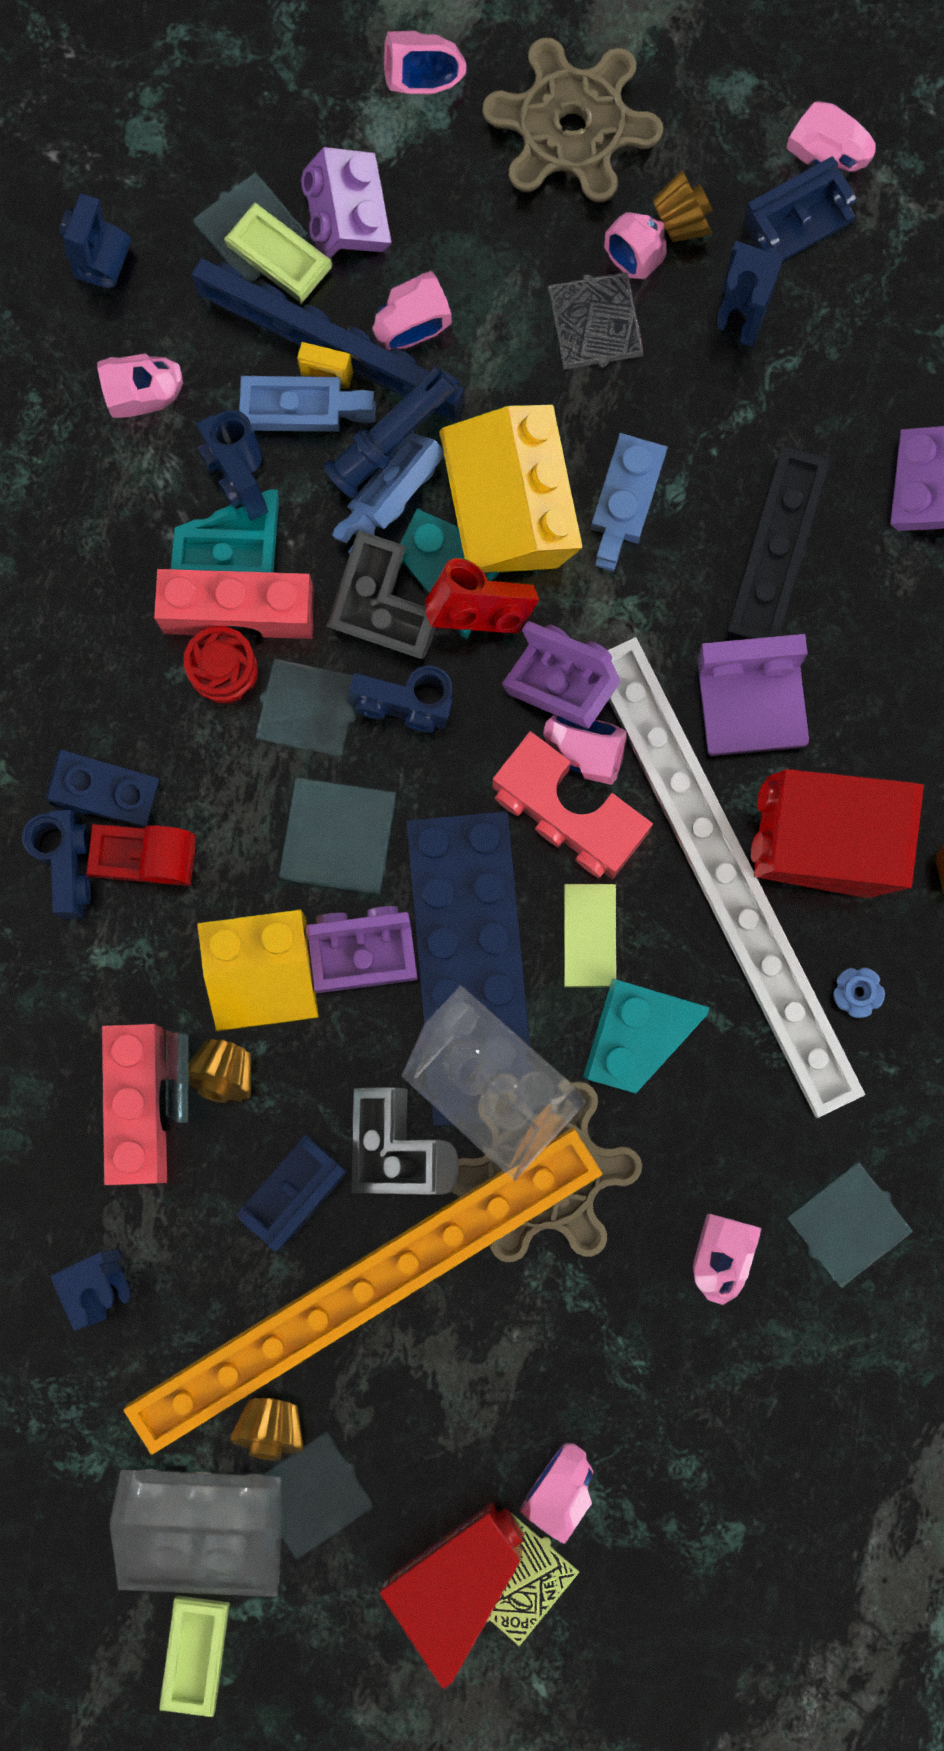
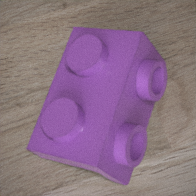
M323 147L304 169L302 175V190L304 195L307 196L311 217L310 236L315 241L316 249L329 259L340 248L383 252L391 244L375 153Z
M944 426L901 430L891 525L897 531L944 528Z
M527 621L522 628V632L529 645L502 683L507 694L589 729L621 682L612 663V655L595 642L588 641L584 644L571 639L563 630L556 626L546 625V627H542Z
M384 906L369 909L367 911L368 917L347 920L346 913H330L317 916V924L306 925L305 930L306 937L309 940L314 991L316 993L418 980L411 921L408 912L398 913V907Z

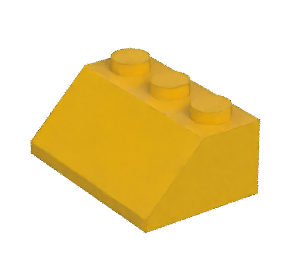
M553 405L506 406L443 427L439 431L464 559L476 564L484 573L557 569L583 548Z

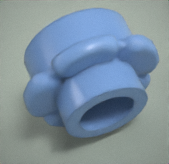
M865 967L860 970L849 968L838 976L836 981L838 985L833 992L834 1000L837 1006L847 1011L850 1016L856 1018L867 1017L874 1008L878 1009L882 1005L885 998V990L879 984L880 977L873 970ZM857 987H861L864 990L862 997L855 995Z

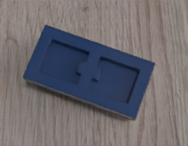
M833 156L748 202L743 226L757 248L782 256L784 261L853 223L855 215L850 205L856 202V198L850 185L837 167L838 163Z
M736 240L722 290L725 293V297L717 317L719 330H723L726 327L730 314L735 312L741 313L745 316L746 323L742 327L740 343L753 347L771 301L784 257Z
M305 1134L255 1194L236 1213L239 1215L238 1219L274 1252H279L349 1171Z
M119 1250L99 1252L50 1276L74 1331L95 1325L107 1319L106 1309L111 1308L114 1301L110 1284L116 1287L118 1298L122 1303L129 1302L130 1287L118 1262L122 1260Z

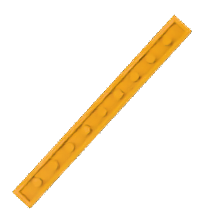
M573 1126L126 1404L123 1410L151 1455L597 1179L603 1175L600 1167Z

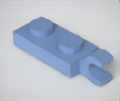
M241 376L239 412L244 413L249 418L253 430L340 432V417L361 423L376 422V401H374L373 391H341L340 377Z
M411 433L390 454V464L385 469L378 468L360 490L359 494L347 506L352 513L347 519L341 521L336 526L332 536L339 541L347 543L353 534L356 533L357 535L358 530L374 535L376 526L385 529L390 522L397 519L403 512L405 503L420 485L427 482L433 476L437 464L444 457L443 449L436 440Z
M620 433L591 525V530L604 534L596 557V567L614 572L623 541L639 543L665 459L667 446Z

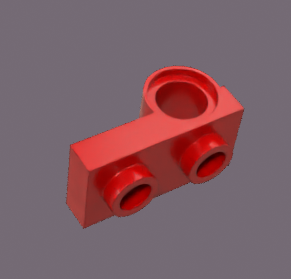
M454 558L446 563L425 600V613L431 627L518 634L537 605L539 597L534 585L488 581L484 572L476 564L466 559Z
M92 824L86 874L94 878L191 886L196 835L184 829L167 826H145L142 829Z

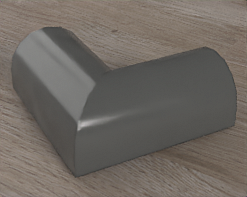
M358 530L326 627L423 659L430 647L436 627L430 626L425 613V606L392 596L407 547Z
M354 1088L351 1193L446 1194L455 1187L459 1176V1158L451 1143L441 1140H407L408 1089Z

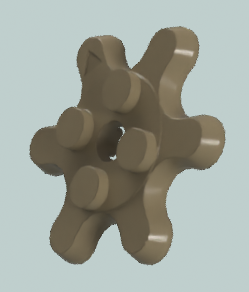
M551 38L539 39L532 44L528 54L529 63L536 75V81L532 88L520 94L506 91L491 93L484 101L483 115L493 127L514 130L524 138V150L512 161L509 167L511 183L517 189L523 192L534 191L542 184L547 175L557 171H564L569 176L579 178L582 191L590 200L598 203L604 202L613 196L618 185L617 176L610 164L612 153L623 147L639 149L653 147L662 137L663 124L654 113L631 110L625 106L621 99L623 86L632 79L636 72V61L629 51L622 48L611 49L603 55L601 61L595 67L578 69L568 63L564 49L559 42ZM567 114H577L585 120V129L581 128L577 131L566 130L563 132L559 121Z
M577 1081L566 1085L560 1093L556 1106L548 1113L542 1115L531 1114L524 1110L517 1096L505 1087H495L483 1095L481 1113L483 1118L491 1125L495 1141L493 1147L486 1155L479 1158L463 1157L459 1159V1176L455 1187L451 1190L452 1193L461 1197L573 1126L603 1173L597 1179L490 1244L491 1251L499 1260L515 1262L521 1259L527 1252L532 1237L545 1229H555L563 1233L568 1239L571 1248L577 1254L584 1257L594 1256L604 1249L607 1243V1232L604 1225L594 1214V1198L601 1189L607 1186H626L635 1182L641 1174L642 1163L638 1154L629 1147L620 1146L604 1149L591 1141L588 1134V1123L597 1109L598 1097L593 1087L589 1084Z

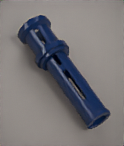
M435 366L370 431L366 429L358 431L353 436L354 443L335 461L328 460L323 465L329 478L340 490L349 497L355 498L359 494L358 487L378 468L385 469L390 464V453L443 402L458 391L452 382L449 383V377L440 368Z

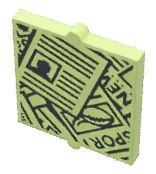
M512 1513L525 1534L522 1537L524 1542L520 1544L522 1546L521 1562L487 1622L490 1620L520 1646L578 1575L579 1571L550 1546L551 1540L549 1537L544 1536L540 1538Z

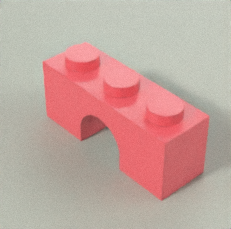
M157 569L154 619L163 634L196 635L199 631L212 626H239L255 629L262 634V637L312 639L315 590L310 574Z
M530 731L494 776L493 789L498 792L495 800L515 816H519L523 811L539 824L535 827V830L551 844L559 847L564 842L579 854L575 860L592 875L600 878L605 873L611 879H614L648 835L653 823L613 793L610 794L599 809L592 813L575 814L568 811L560 803L556 790L569 773L571 761Z
M156 1024L102 1026L104 1185L167 1183L166 1131L162 1129L159 1111L161 1080H165L164 1028Z

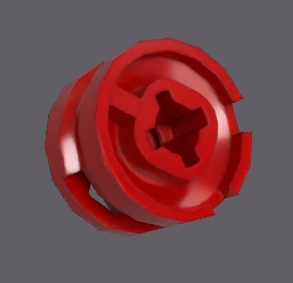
M212 626L199 631L189 641L184 652V669L194 689L203 698H208L216 703H232L242 699V696L250 688H253L258 677V662L249 641L239 631L227 626Z

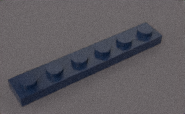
M201 258L192 273L199 296L300 346L302 342L349 353L354 373L402 397L411 392L430 373V371L416 365L415 359L406 352L397 348H391L388 351L374 344L371 337L358 328L348 326L347 329L341 328L329 322L330 319L321 310L311 305H304L301 308L287 301L285 295L275 287L265 283L257 286L245 280L237 269L227 263L218 262L215 265ZM444 372L450 379L449 383L452 382L458 391L443 402L434 413L456 423L465 407L464 388L460 387V383L456 378Z

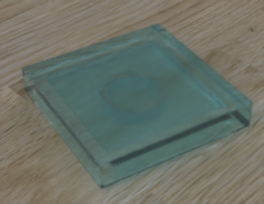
M296 778L279 874L280 879L381 894L396 804V793Z

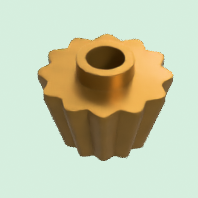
M679 172L653 198L657 212L673 242L708 236L712 234V231L704 215L712 212V207L701 184L691 188L684 172Z
M210 1039L205 1041L182 1072L184 1076L183 1081L191 1084L192 1088L197 1089L200 1096L214 1102L225 1103L231 1099L241 1102L242 1099H250L251 1053L235 1043L224 1040Z
M268 1398L249 1399L231 1435L232 1443L241 1445L244 1448H250V1456L266 1460H281L282 1453L295 1454V1452H303L297 1405Z

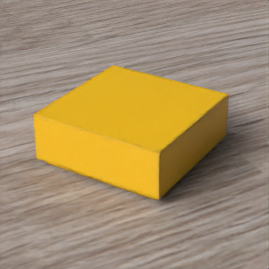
M305 342L301 343L297 359L302 377H340L342 388H349L353 375L349 353Z

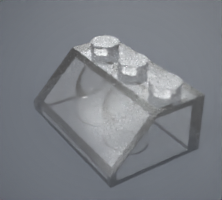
M461 985L424 1024L402 1074V1077L514 1181L587 1103L573 1084Z
M144 1469L141 1471L121 1470L110 1520L118 1590L277 1597L283 1513L281 1477H270L261 1474H212L204 1471L181 1473L160 1472L154 1469Z

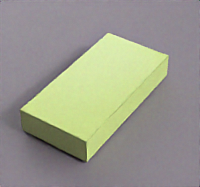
M257 203L250 207L224 238L225 244L229 249L300 303L307 298L332 268L331 260Z
M565 884L564 988H610L612 978L616 979V884Z
M176 1596L174 1599L159 1710L213 1717L216 1709L230 1602Z

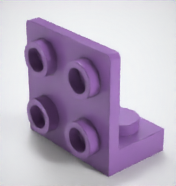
M805 634L702 644L697 657L707 753L710 756L804 748L808 745L809 735L800 668L808 654Z

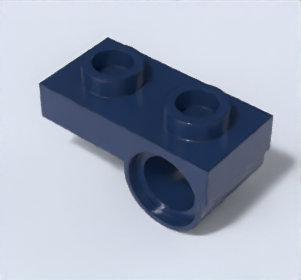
M80 193L75 208H67L60 226V237L64 239L66 247L65 257L69 258L73 278L101 287L112 288L116 285L132 239L122 229L104 222L100 199Z
M229 410L221 412L216 416L213 414L196 423L204 442L197 446L198 452L211 474L219 470L224 477L218 483L231 507L234 508L240 504L250 521L268 513L258 484L251 474L259 467L262 461V451L249 418L242 412Z
M423 666L416 669L410 675L406 687L354 673L347 704L356 706L355 711L366 717L384 719L385 714L405 719L404 725L417 731L433 732L434 727L444 730L453 701L451 699L452 682L448 674L436 666ZM422 684L433 685L440 692L441 699L434 704L422 703L415 696L414 689Z
M59 750L45 801L60 809L71 810L80 814H94L144 828L147 826L159 778Z
M71 810L49 811V814L37 815L25 825L22 833V842L24 848L31 856L44 865L51 867L53 913L62 919L83 918V905L89 904L91 899L89 876L82 874L81 854H88L89 851L87 825L85 823L80 824V818ZM52 829L60 830L62 835L60 845L52 852H41L40 840L43 834Z

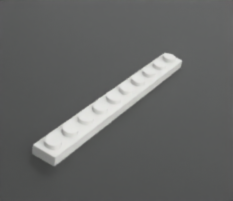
M635 637L607 650L612 655V663L621 680L608 701L622 729L627 731V739L815 1118H819L864 1096L865 1093L757 877H754V871L637 638Z

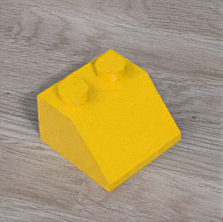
M301 910L197 923L203 976L216 1031L319 1018L316 992L314 991L309 940L306 937L305 930L307 918Z

